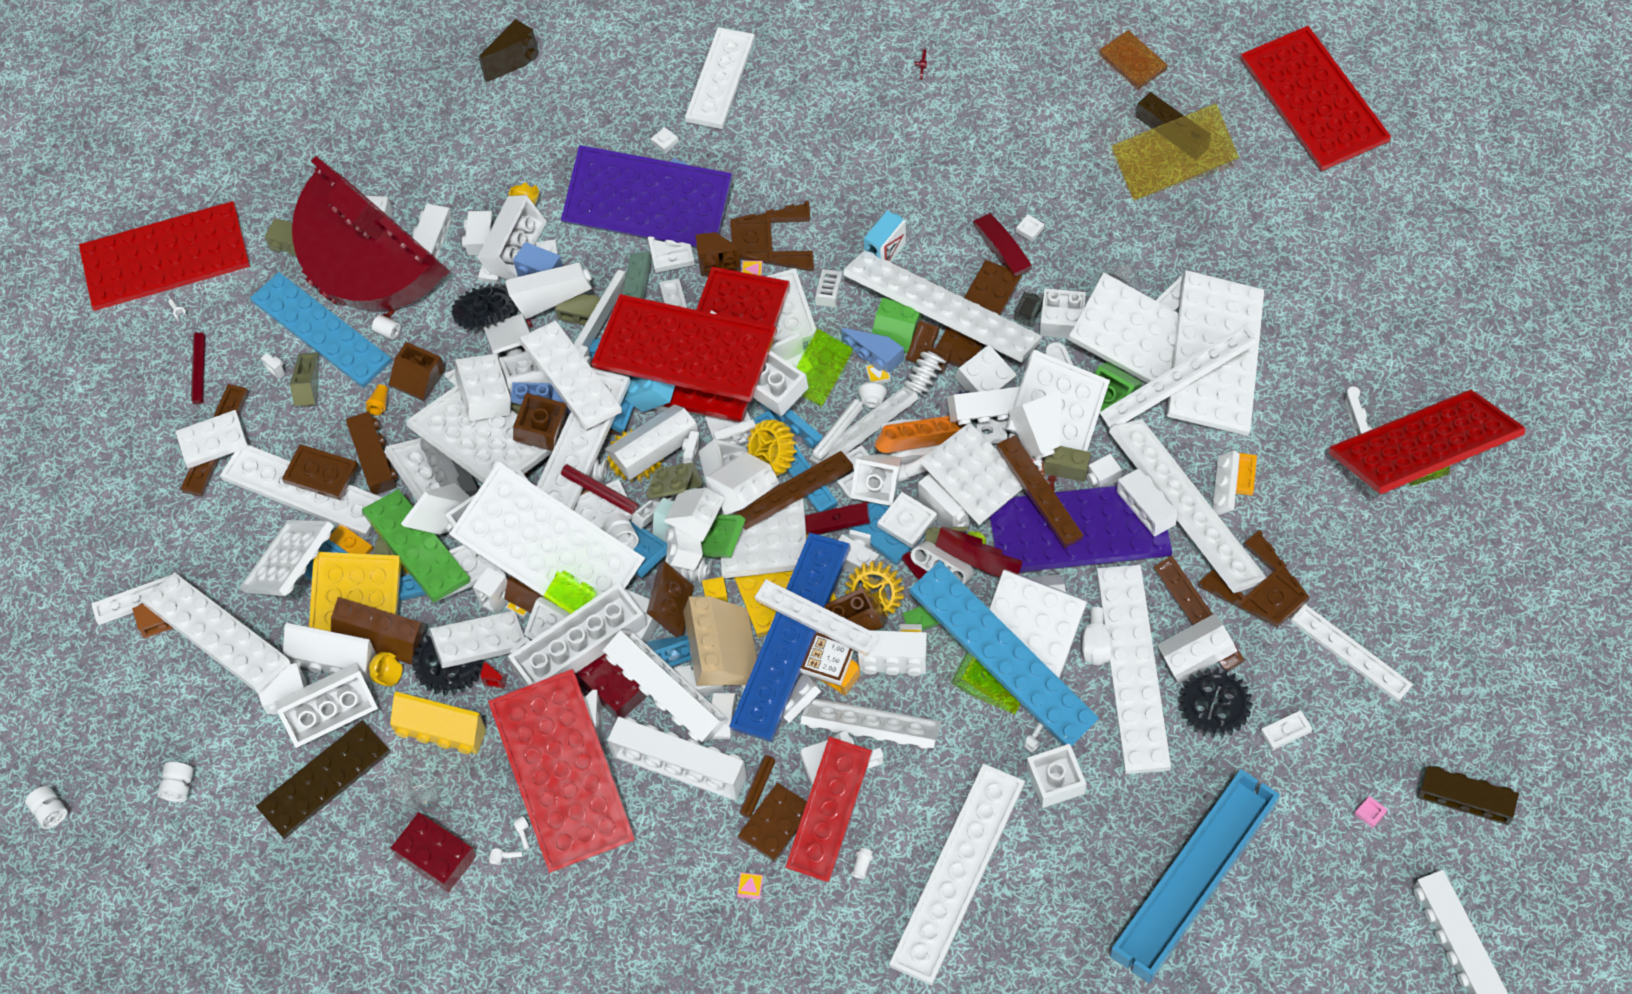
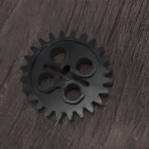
M496 283L494 286L488 284L486 287L480 285L479 289L472 288V292L465 291V296L460 295V300L454 301L455 305H452L453 310L451 312L455 323H458L459 327L463 326L466 329L470 326L471 330L478 327L481 330L483 326L489 328L490 324L496 326L498 321L504 322L503 318H510L509 313H514V308H517V306L509 296L505 284L499 287L498 283Z
M425 635L426 643L419 641L420 648L415 649L416 655L412 656L414 663L412 666L413 671H416V679L420 678V685L426 684L427 691L434 687L435 694L442 690L443 695L446 696L447 691L451 690L452 695H455L456 689L463 693V686L465 685L471 688V680L478 682L477 675H481L482 669L480 667H483L484 660L442 668L431 637ZM432 662H436V663H437L435 666H429V665H428V664H430V663H432ZM449 673L455 674L453 677H446Z
M1216 667L1215 673H1211V670L1207 668L1206 674H1203L1200 670H1198L1197 677L1191 674L1190 682L1184 681L1185 688L1180 689L1182 696H1179L1178 702L1181 703L1179 711H1184L1182 719L1189 718L1187 726L1189 727L1194 724V732L1202 729L1203 736L1207 732H1211L1212 738L1215 737L1216 733H1219L1221 738H1224L1226 731L1232 736L1233 728L1240 731L1241 724L1246 725V717H1250L1251 711L1249 709L1252 708L1253 704L1249 702L1252 695L1246 694L1249 687H1241L1243 679L1236 681V674L1228 676L1227 669L1221 674L1218 667ZM1219 686H1222L1223 688L1213 717L1208 719ZM1203 687H1210L1213 691L1206 692ZM1231 694L1234 696V699H1228L1224 695ZM1203 706L1206 710L1199 711L1196 707ZM1223 713L1227 715L1228 718L1222 719L1218 716V714Z

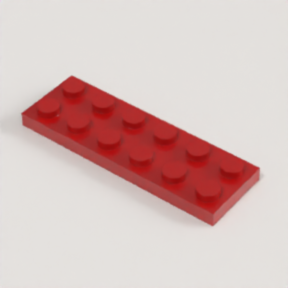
M829 736L785 868L830 883L873 753L872 750Z

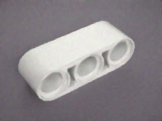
M929 541L921 543L911 551L912 561L926 571H929L936 563L942 561L963 584L970 581L974 575L973 568L969 564L951 556ZM921 550L926 553L927 557L923 556ZM958 571L963 574V578L958 575Z

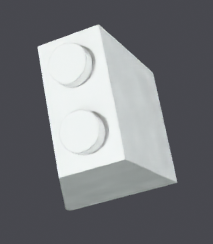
M522 314L504 319V322L498 321L496 326L490 324L489 328L483 326L492 354H497L498 360L500 357L526 352L520 343V337L530 332Z
M1060 390L1008 411L1022 446L1030 457L1034 456L1035 460L1055 453L1054 448L1060 446L1062 404Z
M928 474L918 482V502L936 512V520L943 527H968L969 514L931 474Z

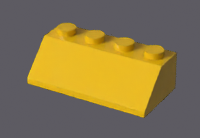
M395 691L390 725L397 736L402 738L414 737L417 741L425 744L428 742L437 743V746L444 749H449V747L456 748L463 754H470V752L478 754L486 733V728L479 713Z

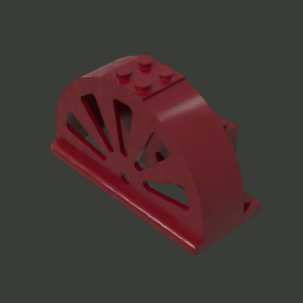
M315 155L311 160L316 166L315 172L302 189L295 206L292 220V241L295 254L303 269L301 272L307 276L305 281L311 286L316 287L323 297L327 300L329 299L335 305L340 303L343 306L348 305L365 311L394 310L420 299L443 276L446 277L451 272L347 179Z

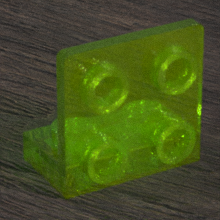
M563 570L562 573L559 571L555 573L554 579L542 598L572 614L593 600L596 593L593 592L594 588L583 581L579 584L574 581L572 574Z

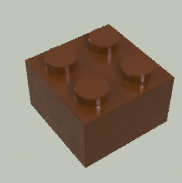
M526 393L513 426V440L553 451L566 419L567 404Z

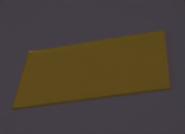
M1217 103L1112 145L1134 201L1240 159Z

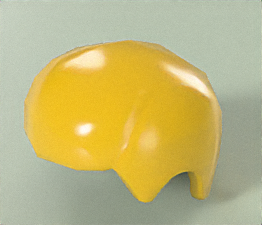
M524 182L522 185L511 187L508 196L527 195L531 202L536 205L539 198V189L537 185L530 187L527 182Z
M380 652L372 658L368 668L373 682L388 687L398 683L402 676L403 666L395 659L396 655Z

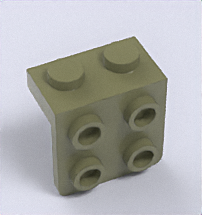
M694 462L660 467L654 471L646 496L648 499L683 493L686 489L701 487L703 480Z

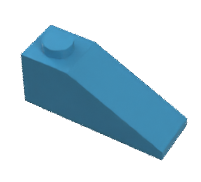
M688 635L646 642L670 666L692 660Z

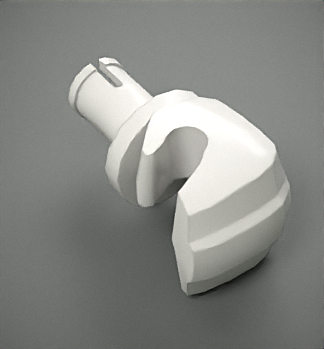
M1101 607L1090 609V624L1084 627L1082 635L1083 657L1086 662L1093 665H1103L1110 662L1112 654L1110 629L1103 624L1104 609Z

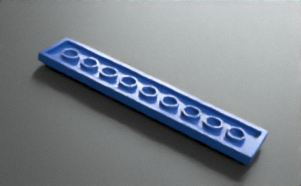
M809 532L786 589L825 608L824 605L829 603L850 551V543ZM776 612L729 725L731 730L772 742L801 672V666L817 631Z

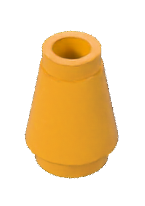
M378 384L366 401V410L370 411V414L377 416L386 410L387 386Z

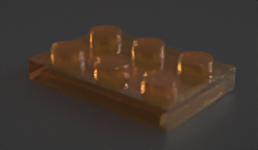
M1129 30L1099 50V55L1138 90L1166 71L1168 67L1160 57Z

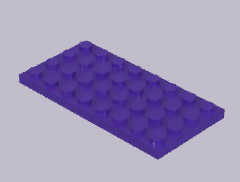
M579 145L561 221L563 223L646 239L654 237L655 240L662 242L666 240L676 243L682 242L697 248L695 234L711 232L719 234L733 175L723 171Z
M1117 486L1055 492L1084 535L1082 540L1066 548L1062 546L1028 495L1013 497L989 517L994 547L1002 549L1003 555L1022 560L1020 572L1172 555L1168 529L1154 536L1117 493Z

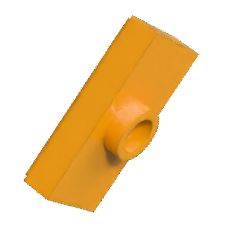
M1239 453L1236 494L1253 496L1257 455Z
M341 525L328 538L348 553L370 554L374 550L371 544Z

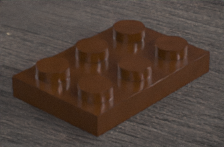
M299 444L282 477V481L295 487L341 500L358 467V463L355 460Z
M666 561L658 565L646 613L677 638L683 635L685 627L683 611L688 598L692 597L694 585Z
M777 782L737 835L738 839L773 862H776L796 835L807 801Z

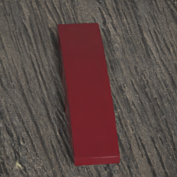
M991 213L973 221L974 226L990 251L997 255L1003 266H1007L1013 277L1032 269V264L1022 249Z
M941 526L935 543L936 547L975 568L1000 578L1005 569L1019 574L1022 560L1003 555L1002 549L983 544V539Z

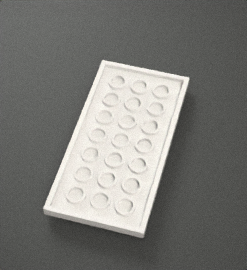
M1187 270L1184 272L1172 368L1245 324L1256 337L1258 343L1170 395L1167 417L1248 436L1251 430L1264 299L1263 289Z
M500 462L496 464L449 533L451 537L569 614H572L618 582L625 589L645 559Z

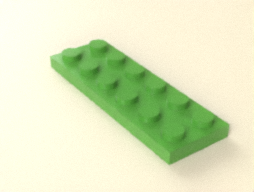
M398 489L362 508V514L394 555L400 556L402 565L434 603L470 583V577L434 533L404 527L401 524L413 507Z

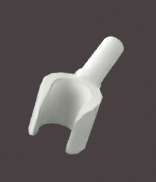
M173 299L168 301L174 309L173 314L177 321H180L178 315L181 313L187 317L184 308L178 307Z
M1040 722L1034 732L1026 738L1025 748L1032 753L1040 745V742L1036 739L1043 727Z
M521 816L514 821V826L519 833L524 850L529 849V844L523 830L527 829L529 825L525 818Z
M495 848L490 853L489 862L500 865L502 858L522 857V851L504 852L501 849Z

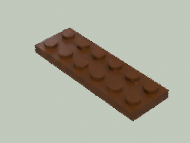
M985 259L964 298L1001 316L1019 285L1022 274L1013 277L1008 268ZM947 326L936 348L950 353L951 357L948 363L960 368L982 351L985 344Z

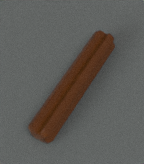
M765 755L761 761L740 809V815L743 817L751 818L775 764V759L771 756Z

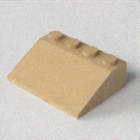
M710 596L689 597L683 612L696 686L746 685L757 660L747 609Z

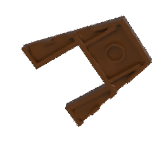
M804 201V204L794 206V204L787 205L784 209L776 211L773 209L767 210L766 213L755 215L754 213L730 219L731 242L738 246L739 258L763 261V263L805 271H814L813 250L772 251L771 223L809 222V201Z
M1258 530L1244 542V547L1273 571L1272 574L1246 596L1241 591L1233 593L1215 569L1198 582V586L1278 628L1309 601V596L1295 576L1290 574L1284 561L1279 559L1270 542H1267L1263 537L1262 531Z

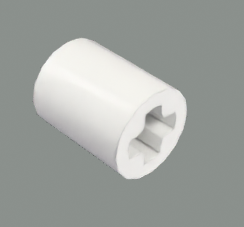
M380 314L374 319L372 330L394 340L400 333L401 325Z

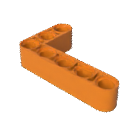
M950 416L890 424L884 426L875 440V447L880 452L891 453L941 445L966 425L950 422Z

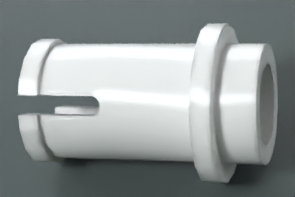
M860 848L856 852L857 859L851 873L853 877L859 879L866 878L869 863L874 858L871 850Z

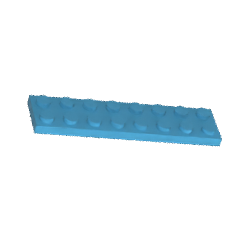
M280 272L250 297L253 304L315 352H318L319 355L363 389L392 362L390 356Z

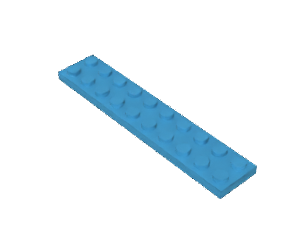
M941 561L936 563L909 589L908 592L1063 746L1070 744L1072 747L1099 719Z

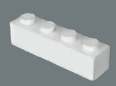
M678 494L652 498L633 513L631 522L640 529L644 528L653 521L654 510L663 498L674 501Z

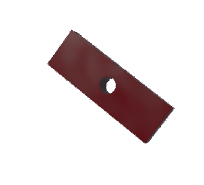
M867 501L805 515L807 535H809V532L822 534L870 523Z

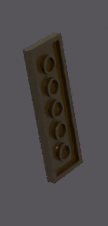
M361 720L258 803L256 808L279 835L285 839L391 752L365 722Z

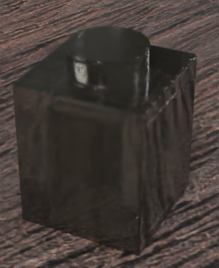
M1024 292L1014 311V321L1033 328L1042 311L1043 298L1034 293Z

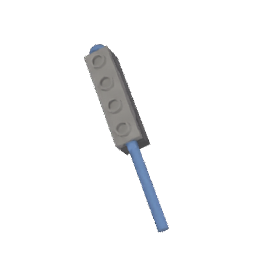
M422 438L420 440L421 450L424 451L428 465L431 466L435 480L439 483L440 487L456 483L470 497L478 492V488L468 471Z

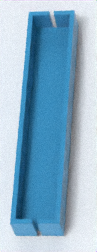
M1240 769L1112 947L1110 957L1127 969L1131 965L1133 967L1132 972L1149 984L1278 803L1280 794L1264 783L1261 784L1258 794L1254 793L1258 779Z

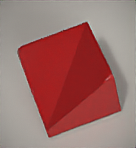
M484 662L480 677L485 686L503 689L506 686L508 674L497 672Z

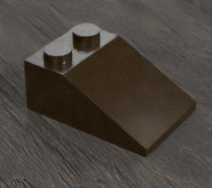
M515 19L478 56L486 82L527 66L530 61L536 59L538 48L534 31L529 26Z

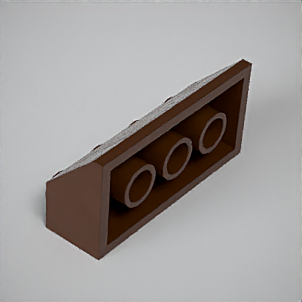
M337 598L331 616V632L368 639L376 654L380 652L392 653L396 655L395 659L397 661L410 665L414 664L412 656L416 655L415 649L419 648V641L422 639L426 623L346 598Z

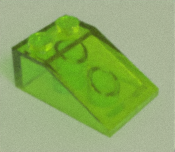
M817 328L810 337L795 368L806 374L808 389L801 396L822 407L846 365L853 348Z
M968 651L965 653L950 683L968 695L1015 715L1021 703Z

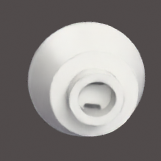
M869 381L859 387L858 393L866 407L876 408L884 400L887 390L881 383Z

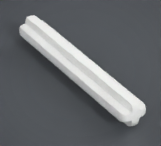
M854 399L813 449L814 458L820 460L826 455L862 410L863 403Z

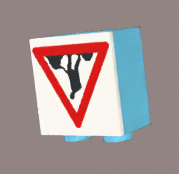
M887 210L864 237V250L873 253L881 260L884 259L891 262L906 244V221L898 214H893Z

